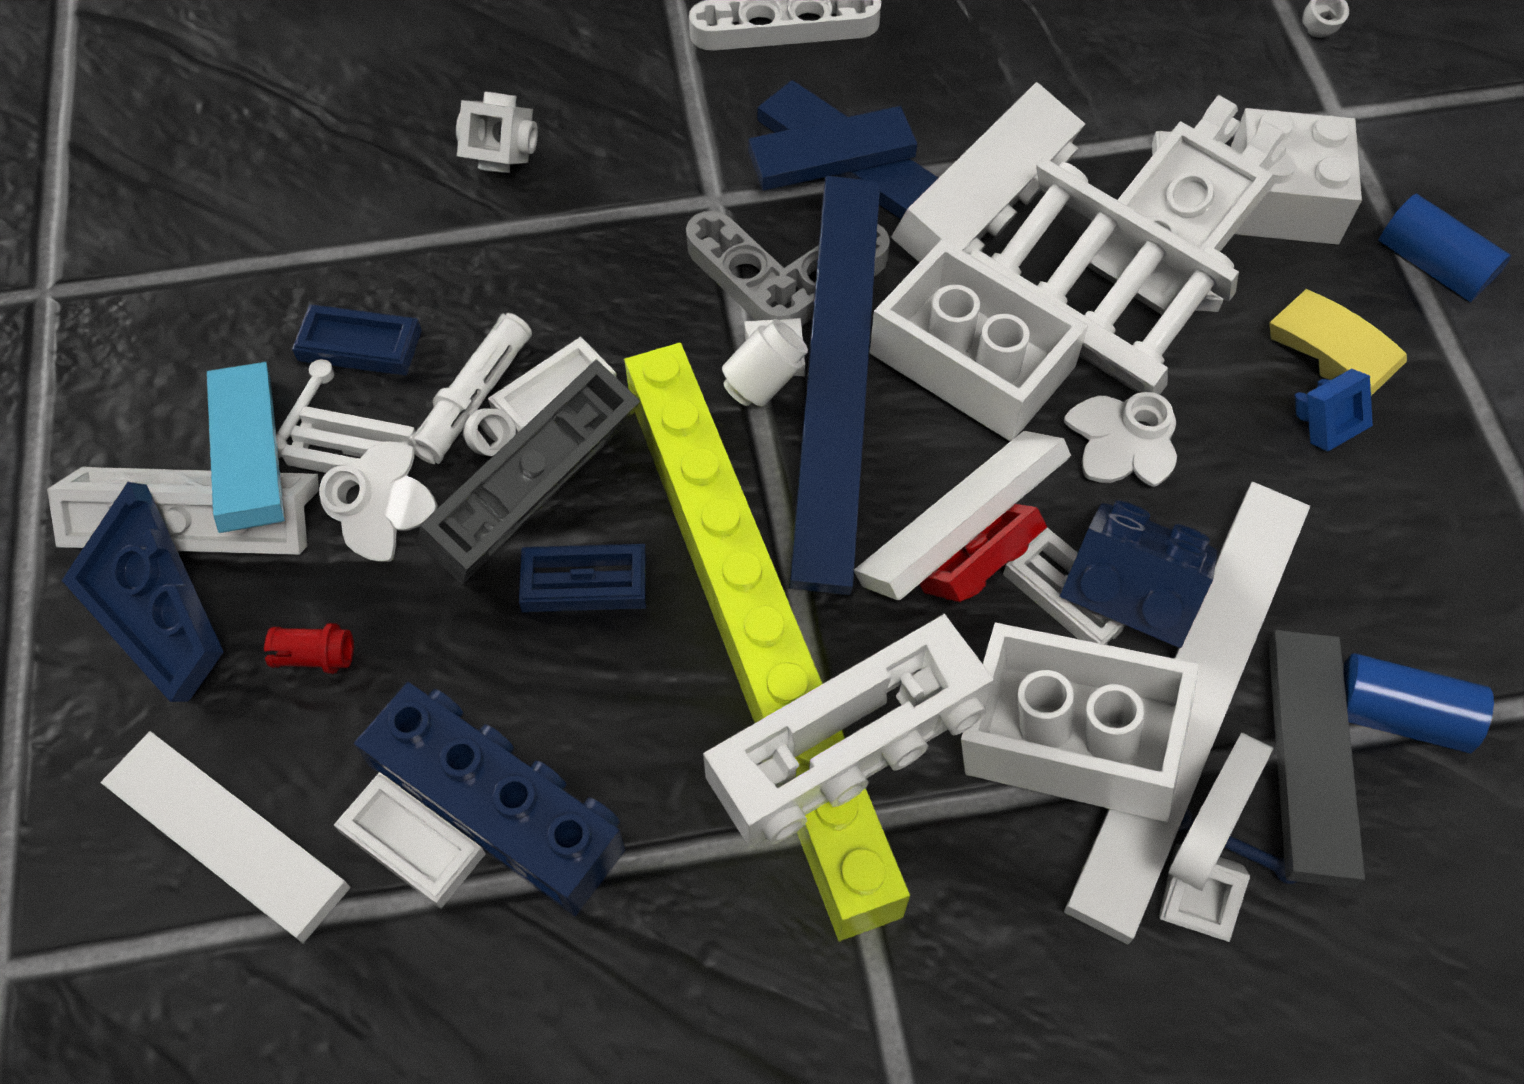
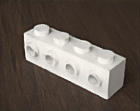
M1036 82L906 210L891 238L919 263L941 239L969 255L974 248L982 251L985 244L980 239L987 232L993 237H997L1017 213L1012 206L1018 200L1027 205L1040 192L1036 169L1040 159L1044 157L1058 166L1062 162L1068 163L1078 151V148L1072 142L1085 123Z

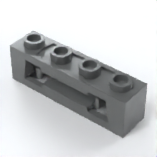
M595 359L420 525L418 543L463 585L629 423L640 400L605 366Z

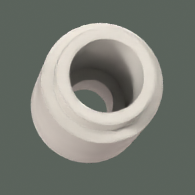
M778 319L772 320L768 326L760 325L722 366L726 377L724 387L736 401L745 406H749L751 403L765 406L803 366L801 359L808 352V348L792 328Z

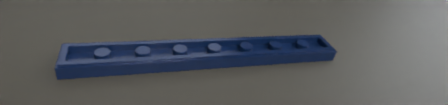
M835 176L825 177L789 589L850 595L853 588L880 182Z

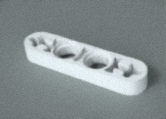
M706 0L694 5L689 12L690 38L692 43L698 48L713 51L864 38L872 35L879 28L881 0ZM805 13H815L822 18L815 21H804L798 16ZM756 17H766L771 19L772 22L766 25H754L749 20Z

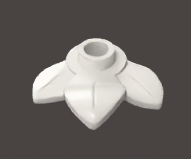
M1140 392L1124 402L1108 396L1092 397L1074 406L1064 418V423L1089 440L1082 458V471L1089 480L1100 483H1112L1122 480L1134 472L1144 483L1156 487L1165 481L1174 470L1177 454L1170 438L1175 430L1176 419L1171 404L1157 393ZM1138 421L1147 422L1151 426H1145Z
M391 441L375 444L364 453L357 463H344L329 470L321 480L319 495L324 510L330 517L341 522L346 545L355 553L369 560L377 562L392 561L396 549L397 530L408 531L420 527L438 509L437 502L431 491L416 479L407 476L414 460L415 450L412 446ZM355 485H359L360 491L354 502L348 504L346 500L348 490Z

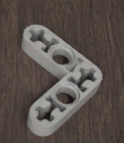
M703 211L694 215L689 220L686 226L688 254L753 319L760 321L801 318V326L812 319L815 282L809 278V275L817 270L819 245L783 268L724 213ZM877 225L874 276L886 267L889 255V234L880 225ZM720 237L721 246L714 239ZM740 264H751L757 267L760 273L750 279H741L734 276L731 270ZM791 301L790 308L787 309L785 306H783ZM772 302H776L779 304L773 308L771 307Z

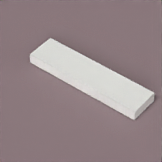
M1028 431L1020 433L856 567L854 572L861 586L890 598L901 600L1067 461L1071 454L1064 438Z
M151 731L100 782L301 943L308 939L351 888L341 877Z

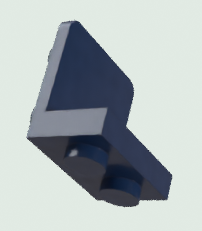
M1115 501L1114 506L1102 503L1088 528L1059 597L1182 648L1213 582L1217 550L1208 545L1209 537L1193 528L1175 524L1171 530L1149 521L1150 514L1146 510L1125 501Z

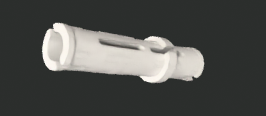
M511 313L501 314L488 336L473 353L449 388L439 390L432 401L434 408L407 442L408 445L414 448L416 456L430 464H435V462L437 464L441 463L444 455L460 432H462L465 421L472 413L478 410L517 353L531 338V329L524 320Z

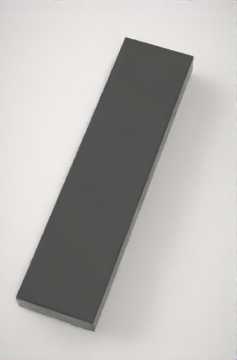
M1274 630L1268 643L1286 880L1357 889L1365 881L1340 637Z

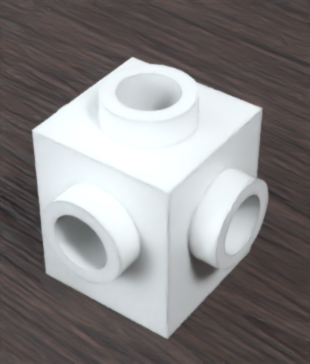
M484 92L483 102L461 100V110L456 123L457 156L479 159V169L509 173L510 164L528 163L529 154L534 152L538 137L537 124L535 121H532L533 109L516 107L517 96L493 92ZM502 124V126H501V138H500V136H499V127H500V125Z

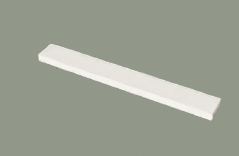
M1252 482L1216 560L1213 582L1182 648H1178L1174 659L1198 663L1199 670L1169 823L1108 809L1065 907L1064 913L1127 945L1135 937L1308 514L1310 505L1255 482Z

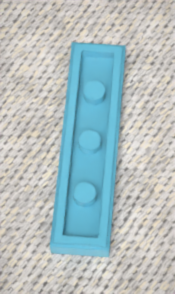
M262 362L207 371L213 517L218 533L285 521L271 378L267 363Z

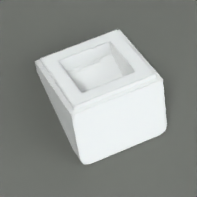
M1176 844L1170 868L1182 846L1181 844ZM1222 857L1218 858L1202 891L1168 874L1159 917L1161 920L1230 942L1250 875L1242 864Z

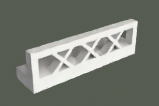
M81 467L47 489L56 547L83 548L129 481L148 486L177 551L300 555L307 547L304 505L319 491L318 474L280 473L285 521L218 533L213 517L211 471Z

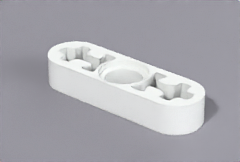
M1241 732L1193 822L1168 874L1200 891L1203 890L1273 751V747Z

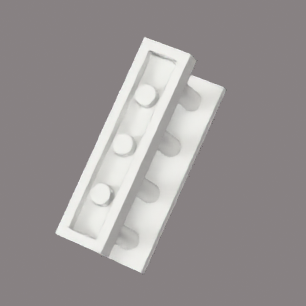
M1042 157L1037 163L1036 169L1040 190L1046 192L1001 254L994 253L992 257H989L974 248L970 256L1088 324L1079 354L1081 358L1137 393L1153 392L1160 395L1168 382V367L1163 365L1165 360L1162 354L1209 291H1212L1228 302L1236 293L1239 271L1233 269V262L1220 251L1210 247H1206L1204 250L1199 249L1090 185L1087 177L1073 165L1062 162L1058 166ZM1066 204L1093 221L1048 282L1041 281L1036 286L1020 276L1021 270L1019 266ZM1113 232L1138 247L1140 251L1094 312L1087 311L1083 315L1067 305L1068 299L1065 295ZM1161 261L1188 277L1189 280L1144 341H1136L1131 345L1114 334L1116 329L1113 324Z

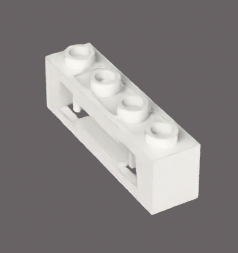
M943 614L704 752L706 779L749 848L754 847L765 839H768L770 844L779 843L795 834L807 822L805 815L828 801L833 807L847 803L867 787L868 777L888 765L894 771L910 765L927 750L928 745L926 742L946 730H949L952 735H957L975 725L987 711L985 706L994 679L947 616ZM901 685L900 691L896 695L901 706L811 758L809 770L796 777V769L799 767V764L795 757L887 703L886 693Z

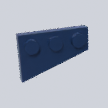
M128 481L61 581L170 702H189L224 651L148 486Z

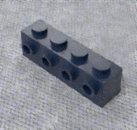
M407 682L354 742L366 763L374 771L382 773L481 846L485 852L573 916H576L626 851L620 830L617 828L620 820L611 810L597 800L588 797L582 804L565 792L566 782L546 764L535 760L531 766H528L511 753L515 750L514 746L506 737L491 726L484 724L477 730L461 719L464 715L462 709L441 691L433 689L427 695L410 682Z

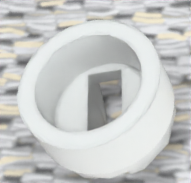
M1311 0L1304 10L1303 25L1313 37H1329L1338 31L1348 18L1349 6L1345 0ZM1329 14L1332 18L1331 20L1324 19Z
M485 408L477 410L468 417L463 427V437L466 445L475 453L483 456H494L516 435L513 420L506 412L499 409ZM478 425L495 441L490 446L478 431Z

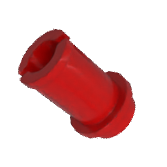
M328 623L323 629L281 628L273 626L266 634L264 651H277L276 655L268 654L265 657V661L270 668L322 667L323 672L326 674H335L339 668H348L352 662L354 653L353 635L350 630L341 629L337 623Z

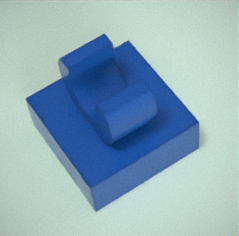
M1350 369L1332 380L1322 379L1318 381V387L1307 393V395L1302 392L1294 395L1297 417L1309 422L1310 443L1326 451L1332 450L1373 426L1370 375L1355 369Z

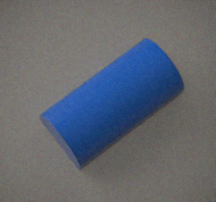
M1417 193L1411 196L1399 208L1378 240L1469 302H1472L1504 270L1512 257L1511 254Z
M1356 653L1351 654L1344 662L1343 673L1349 723L1470 754L1484 741L1491 724L1494 708V697L1490 687Z

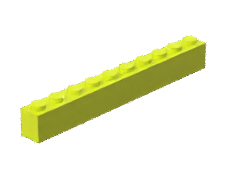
M680 342L625 358L628 389L640 400L635 414L754 723L819 687L822 685V682ZM842 730L795 757L799 764V767L796 769V777L809 770L811 758L845 739ZM866 788L843 805L833 807L828 801L805 815L807 822L797 831L838 941L902 919L910 894Z

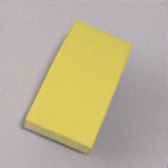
M1305 289L1269 322L1272 340L1319 359L1320 376L1332 380L1350 369L1370 375L1371 396L1407 362V353L1376 327L1340 304L1308 289Z

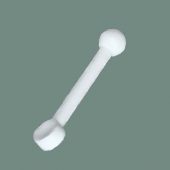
M320 359L312 362L309 366L311 378L276 434L278 458L282 457L281 453L285 444L288 445L287 439L294 425H297L300 420L299 413L302 407L309 405L321 384H326L333 379L334 370L329 361Z

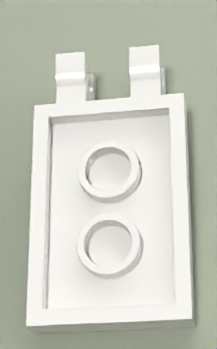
M1218 95L1194 129L1181 121L1119 197L1118 201L1201 250L1210 247L1221 251L1273 187L1274 175L1268 170L1286 153V147L1280 144L1285 137V133L1283 130L1265 121L1257 130L1249 145L1240 153L1225 144L1240 127V122L1233 118L1238 111L1237 105ZM1112 232L1087 267L1115 284L1140 249ZM1160 261L1134 297L1163 315L1189 278Z

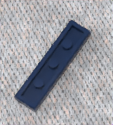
M793 80L757 107V121L775 133L847 117ZM911 159L837 174V176L843 178L880 182L879 205L902 219L906 210L938 179L937 176Z

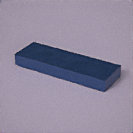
M901 106L748 138V152L764 191L914 158L917 152V142Z

